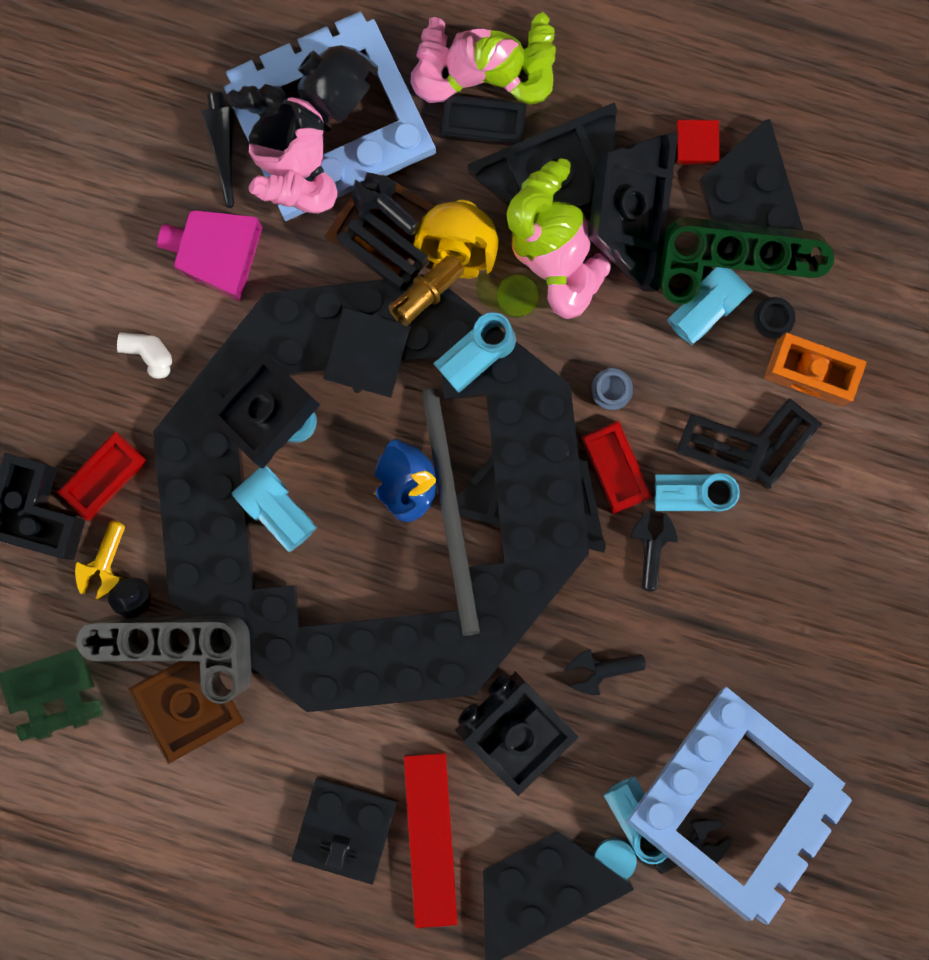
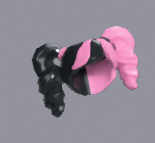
M264 84L260 89L256 86H243L239 92L231 90L227 93L226 99L231 106L262 116L254 124L249 135V154L257 166L273 175L268 177L256 176L249 185L250 193L255 194V196L263 201H272L274 204L286 207L293 206L303 212L319 214L330 210L335 203L338 192L335 181L324 172L321 166L323 159L324 122L319 112L308 101L299 99L298 95L286 94L280 86Z

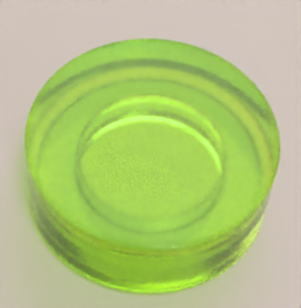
M509 276L499 285L497 304L500 310L511 318L526 317L534 311L537 305L538 289L535 283L526 276Z

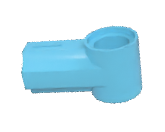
M716 267L701 282L697 297L693 301L683 304L667 321L672 329L692 346L723 315L725 317L729 315L753 290L732 269Z
M495 312L486 313L479 317L474 325V329L433 364L459 393L497 359L504 358L512 352L516 343L515 332L508 319L502 314ZM493 327L503 328L506 334L502 342L496 345H489L484 342L485 334L489 329Z
M267 466L263 469L259 467L232 492V495L251 517L257 521L260 520L288 552H291L310 537L317 527L306 513L289 497V490Z
M655 474V511L721 512L729 510L739 500V485L728 474ZM714 481L725 483L730 490V497L723 505L714 504L708 497V487Z
M632 776L612 786L603 793V796L636 855L648 864H658L668 857L658 848L652 852L641 850L640 840L642 835L625 822L645 794L636 777Z

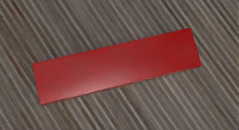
M446 752L404 755L415 928L458 925Z

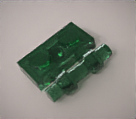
M78 648L0 673V683L9 713L13 714L27 710L30 722L16 726L17 735L21 742L35 737L40 741L52 737L54 731L69 726L77 729L88 725L89 720L103 716V708L98 699L85 704L81 701L79 692L94 688L95 685L87 660L81 655ZM63 698L67 710L47 716L43 704Z

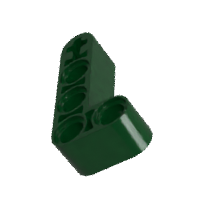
M681 217L674 220L666 231L660 282L665 297L671 303L681 305L687 304L697 297L704 266L819 278L826 275L832 269L834 253L826 239L820 233L813 231ZM690 231L697 235L696 243L689 248L682 249L674 243L676 237L683 232ZM727 236L739 239V244L734 251L722 253L717 250L721 239ZM776 241L781 244V248L776 256L764 258L759 255L760 249L765 243ZM791 244H793L797 252H792ZM813 247H817L821 254L813 255L812 261L807 262L803 254H811ZM677 273H685L691 277L690 283L682 289L672 288L668 284L671 277Z

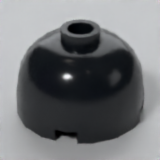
M344 45L328 47L321 54L313 50L306 56L298 68V71L303 74L298 84V98L308 101L319 112L324 122V131L329 132L332 128L328 122L334 118L341 123L367 93L371 85L365 81V78L369 71L376 76L378 66L357 49Z

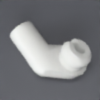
M126 332L119 333L117 340L118 353L140 355L148 365V374L153 378L161 379L169 375L172 356L158 337Z

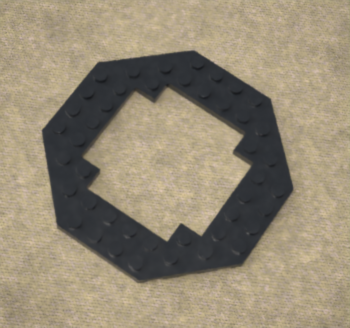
M385 279L264 293L153 431L169 599L189 616L231 615L243 620L250 634L251 667L306 712L476 695L589 554L571 384L516 342L514 349L509 355L497 359L459 393L442 374L445 400L487 397L504 563L469 566L480 633L469 636L463 635L459 610L301 627L297 585L255 589L248 513L232 495V492L244 482L242 451L208 415L264 353L289 376L325 372L343 308L372 316L378 312L382 318L398 322L390 313L389 305L414 284L413 280L403 292H400ZM447 288L440 294V301L436 305L430 304L409 324L411 329L401 363L439 359L474 329L476 321L483 315L450 288ZM493 327L485 334L484 342L489 345H496L502 342L506 333L499 327ZM219 628L218 639L224 645L230 647V635L226 630Z

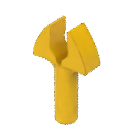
M112 520L108 523L95 561L87 565L81 562L76 563L75 575L80 594H86L90 578L98 574L99 571L102 586L98 590L96 600L108 596L110 590L119 581L123 580V577L115 576L111 568L125 529L124 524Z

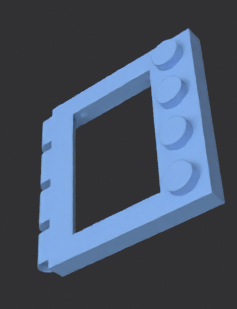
M361 11L334 22L339 33L337 36L332 37L328 27L325 26L297 39L301 48V52L297 54L294 53L290 43L259 56L264 66L259 71L256 70L252 60L225 71L231 82L224 86L226 94L231 90L239 92L243 86H256L260 89L264 84L281 87L303 76L298 71V68L306 56L313 50L321 54L328 47L338 45L352 47L358 51L365 50L367 57L378 66L377 77L398 121L323 154L321 166L324 172L335 181L338 192L337 198L352 192L355 179L363 184L366 172L387 176L436 154L435 145L375 20L372 19L366 22ZM233 107L249 142V135L254 124L260 119V116L257 113L254 114L248 110ZM261 169L265 177L273 175ZM278 205L285 222L306 213L293 206Z
M724 687L716 695L625 822L745 921H752L755 917L763 924L768 925L785 901L784 897L774 888L777 886L785 893L789 894L808 867V863L798 853L800 852L807 858L813 859L831 833V829L821 819L823 818L828 823L836 825L852 800L842 791L846 783L728 687ZM745 734L811 789L743 886L679 834L676 829Z

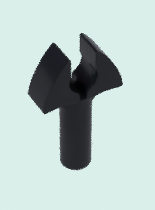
M366 172L364 186L355 179L352 196L355 206L361 215L370 209H378L408 235H414L419 230L420 222L391 198L394 195L397 184L395 181Z
M647 511L635 524L630 538L640 539L645 546L641 588L647 592H654L658 589L661 548L667 542H678V538L670 517L664 512L662 513V530L653 540V536L647 527L650 517V511Z
M591 649L584 650L569 662L565 670H573L582 666L589 670H594L595 673L591 674L585 682H576L568 685L574 690L585 694L600 695L598 686L604 678L645 670V657L642 654H636L599 662L592 658Z
M695 819L690 821L694 832L689 842L717 864L727 852L732 838L727 836L712 845L703 842L710 831L718 829L724 823L715 819ZM670 858L665 859L661 863L654 864L660 874H664L678 866Z

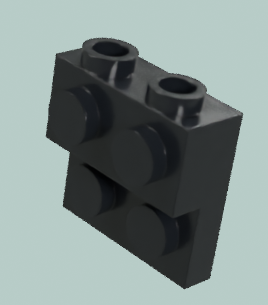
M515 671L510 677L506 674L498 677L489 688L491 695L479 707L476 704L468 706L458 718L460 725L455 731L461 740L519 796L579 736Z

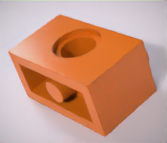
M786 332L776 341L763 379L843 407L853 402L867 361Z

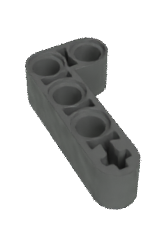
M110 616L85 625L77 634L76 644L79 652L83 657L91 661H200L202 692L213 703L222 704L229 702L246 691L251 683L250 634L245 622L236 616H137L133 618ZM219 628L226 630L230 635V647H225L219 641ZM139 629L148 636L149 643L147 648L138 641L137 633ZM179 629L184 630L188 634L190 640L189 647H184L179 642L177 637ZM117 636V640L107 644L106 640L100 639V637L112 638ZM221 671L226 672L232 678V690L222 685L220 681Z

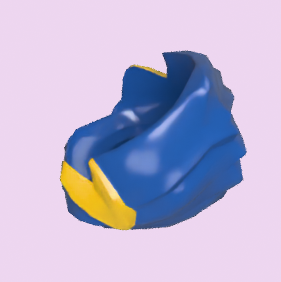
M393 439L386 445L377 462L374 476L381 481V485L374 494L395 518L402 522H412L421 517L434 502L437 491L435 469L431 461L417 447L410 443L407 444L398 439Z

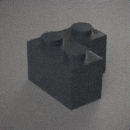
M4 453L0 467V541L57 558L74 560L86 520L46 509L58 468Z

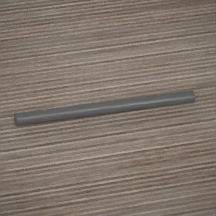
M429 388L421 393L462 633L464 636L480 633L440 399L438 389Z

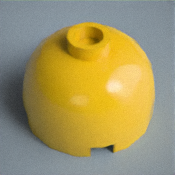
M457 200L436 205L422 217L413 245L426 254L428 260L434 262L432 268L444 257L455 256L464 267V273L459 278L472 279L478 278L479 270L486 269L487 274L492 271L498 251L499 238L495 225L487 214L470 201Z

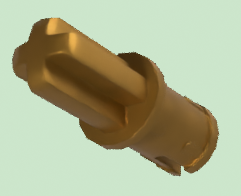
M455 256L444 257L424 276L418 275L413 279L414 284L389 305L390 313L398 322L401 321L403 326H408L430 304L436 305L440 301V294L463 275L464 267Z

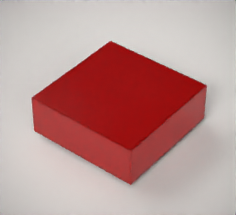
M677 120L676 164L716 165L719 162V120Z

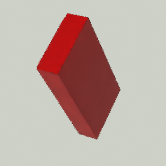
M619 421L580 437L612 514L652 498Z
M115 431L63 484L57 493L86 521H90L148 461Z

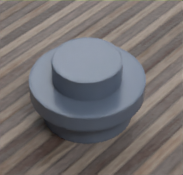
M615 368L605 369L598 373L591 385L593 400L598 406L606 410L621 409L630 401L633 394V384L629 376L622 370Z

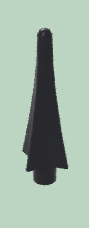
M214 92L207 94L209 109L201 110L215 155L224 203L227 208H232L234 206L232 183L234 111L230 110V106L225 107L223 92Z

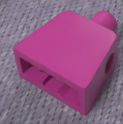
M194 210L190 211L185 229L168 224L161 226L157 239V248L177 253L174 268L183 276L241 302L263 227L259 219L252 216Z

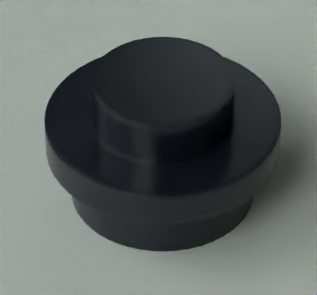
M779 297L764 299L757 305L753 313V323L756 330L762 336L769 339H779L786 332L789 333L795 324L796 318L793 307L788 301Z
M137 577L126 578L119 581L110 590L108 603L115 613L123 617H137L149 607L151 591L143 579Z

